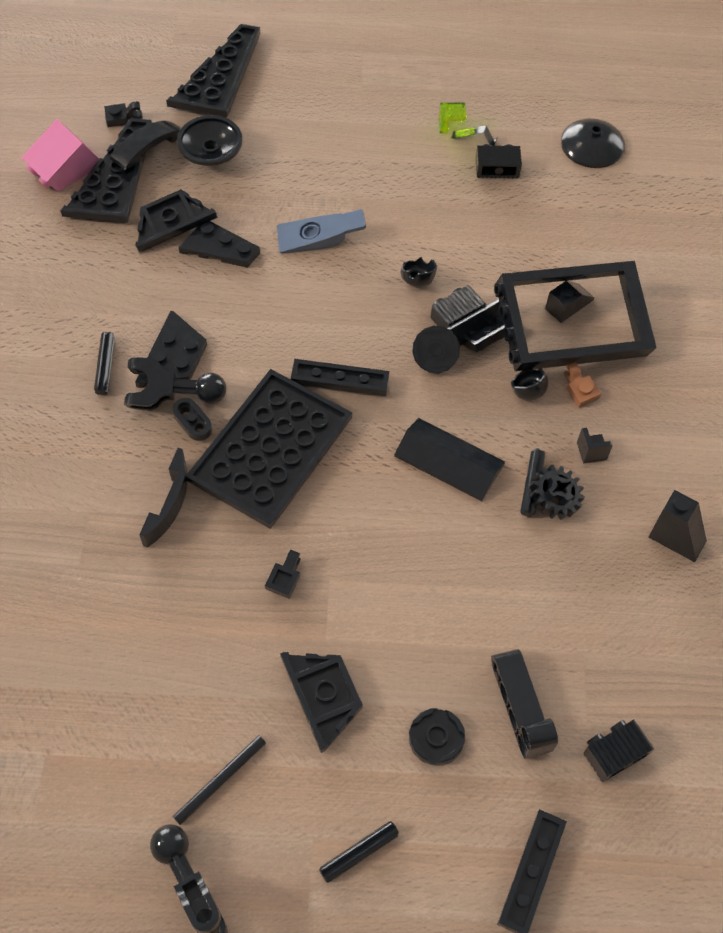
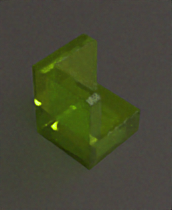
M465 102L440 103L438 116L440 133H448L449 121L466 120Z

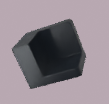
M587 428L581 429L577 445L583 464L607 460L613 447L612 442H605L602 434L590 436Z

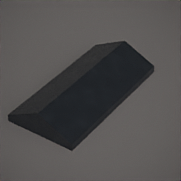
M420 418L407 429L394 454V457L481 502L505 464V461Z

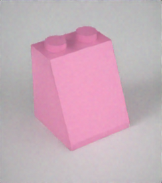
M58 119L51 124L22 156L28 163L26 168L35 176L39 174L41 177L38 180L46 188L49 189L52 186L58 192L86 176L100 159Z

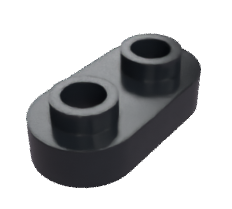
M182 398L174 403L172 408L174 418L190 438L202 441L211 435V421L195 401L189 398Z

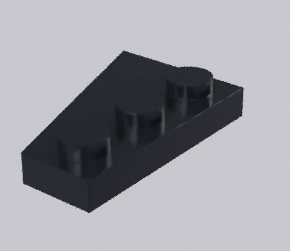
M211 221L198 226L178 247L181 254L194 253L204 259L213 257L220 259L223 263L246 268L260 254V247Z

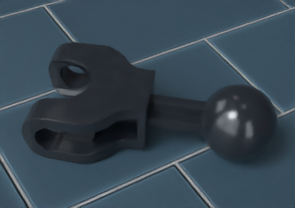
M133 357L128 360L127 367L130 372L145 376L148 379V384L144 390L126 394L124 405L130 409L152 411L159 407L162 402L174 400L175 393L196 394L201 401L208 404L221 401L226 394V383L216 373L203 374L198 380L176 379L174 371L165 370L154 358Z
M173 824L158 828L150 841L151 853L158 862L170 866L178 882L173 887L193 928L197 933H209L219 926L217 933H228L227 925L200 872L194 873L185 856L189 847L186 832L181 827Z

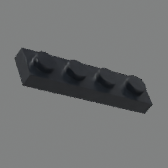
M294 359L290 379L305 386L386 396L390 371Z
M540 809L538 810L497 925L514 933L529 932L567 821Z

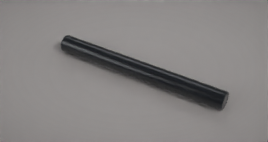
M258 735L172 816L174 820L181 825L266 744L264 739Z

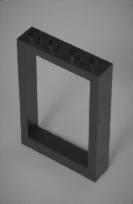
M635 261L503 273L494 284V293L499 298L500 303L499 316L503 319L505 326L504 338L505 341H508L510 348L509 361L513 364L515 372L567 366L574 362L585 364L646 357L657 348ZM619 276L635 341L535 353L528 352L514 286Z

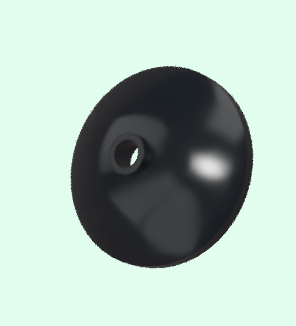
M205 115L187 122L178 133L177 143L180 153L190 162L203 166H216L228 162L239 153L242 147V133L239 127L228 118L217 115Z
M586 118L575 121L566 127L562 134L561 146L566 156L573 162L584 167L603 168L616 163L621 158L625 148V141L620 131L612 124L600 119Z

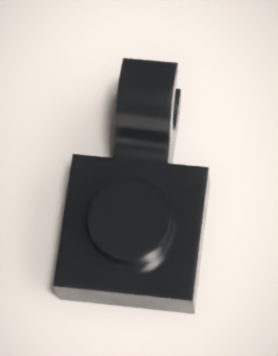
M138 101L131 102L128 107H126L125 103L104 106L107 127L126 125L130 118H143L140 102Z
M290 549L283 565L275 563L265 584L266 590L290 599L300 578V572L295 571L301 561V558H299L300 553Z

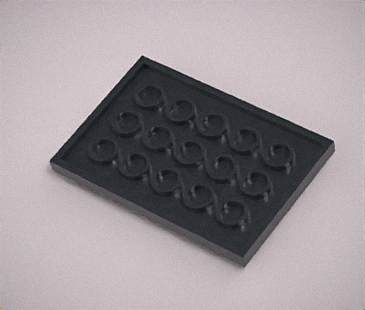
M270 369L187 473L186 479L189 483L271 529L352 419V412Z

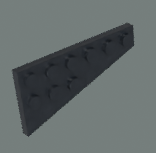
M240 24L227 37V42L222 47L219 46L215 50V54L211 58L208 57L190 75V80L177 89L178 92L174 97L170 96L166 100L167 107L227 118L261 34L260 27Z
M130 118L118 134L119 138L114 145L108 147L105 157L98 160L83 180L84 184L79 191H75L72 194L70 203L67 206L64 205L60 210L62 217L128 223L146 152L141 154V162L127 170L111 161L110 155L128 136L141 127L152 123V120Z

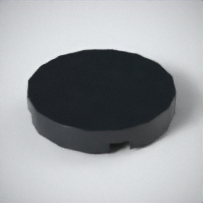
M433 325L424 328L417 334L413 342L412 353L415 362L420 368L429 373H442L455 365L459 358L460 345L457 337L451 330L443 326Z
M430 708L421 712L413 720L409 730V744L413 753L422 762L430 765H445L454 761L461 753L465 742V730L460 719L452 712L438 708Z

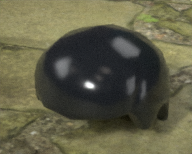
M422 257L415 261H406L401 268V277L407 284L416 288H423L432 283L436 275L437 264L433 259L426 263Z
M539 368L538 371L534 369L524 370L514 377L511 381V386L518 398L526 401L536 400L547 391L548 378L542 368Z

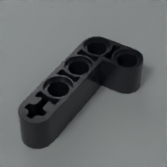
M515 649L492 655L493 671L523 758L527 759L553 752L558 744L557 731L553 721L550 718H544L521 651Z

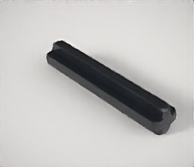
M104 331L100 338L94 390L97 395H106L109 389L115 340L112 332Z
M539 448L531 451L520 510V513L526 517H532L536 513L534 504L537 500L536 498H530L529 495L533 490L529 489V485L533 482L532 478L544 467L546 453Z
M392 821L387 822L321 866L319 870L323 879L326 882L332 881L398 837L399 831Z

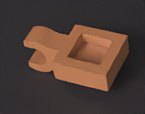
M576 362L567 365L568 371H565L564 374L570 383L566 389L577 406L581 407L599 399L601 393L590 376L582 377L581 370Z

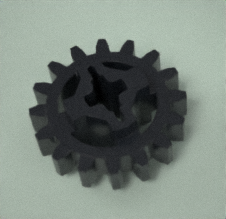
M550 465L548 469L543 467L532 478L533 482L529 485V489L533 490V492L529 496L533 499L536 498L537 501L534 507L541 506V514L549 512L551 519L558 514L559 519L563 520L566 516L571 517L581 508L582 504L580 502L585 499V496L579 493L584 487L577 485V482L580 480L578 477L574 479L571 477L573 471L570 470L565 473L563 466L556 470L554 465Z

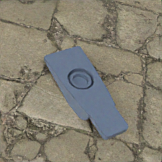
M360 209L344 214L323 215L278 224L280 253L324 249L343 242L345 234L366 228L364 212Z

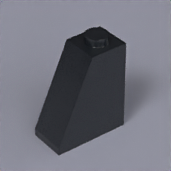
M674 490L648 537L695 563L707 542L699 502Z

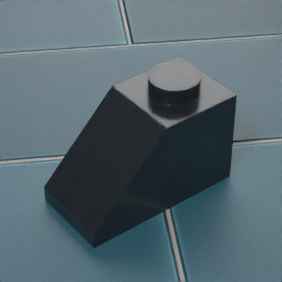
M564 281L549 292L545 309L562 323L592 302L595 297L579 283Z

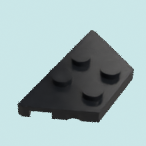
M182 189L140 207L139 216L141 219L138 223L137 231L139 237L135 244L136 248L140 253L196 228L205 222L218 218L216 211L213 208L208 209L203 206L200 200L190 197Z
M170 311L147 358H154L165 370L174 371L176 379L191 380L205 351L207 341L174 311ZM138 375L135 381L136 387L144 388V384H148V379L145 376Z
M289 652L280 653L281 660L321 753L325 752L363 707L341 655L319 656L318 654L306 653V656L289 655Z

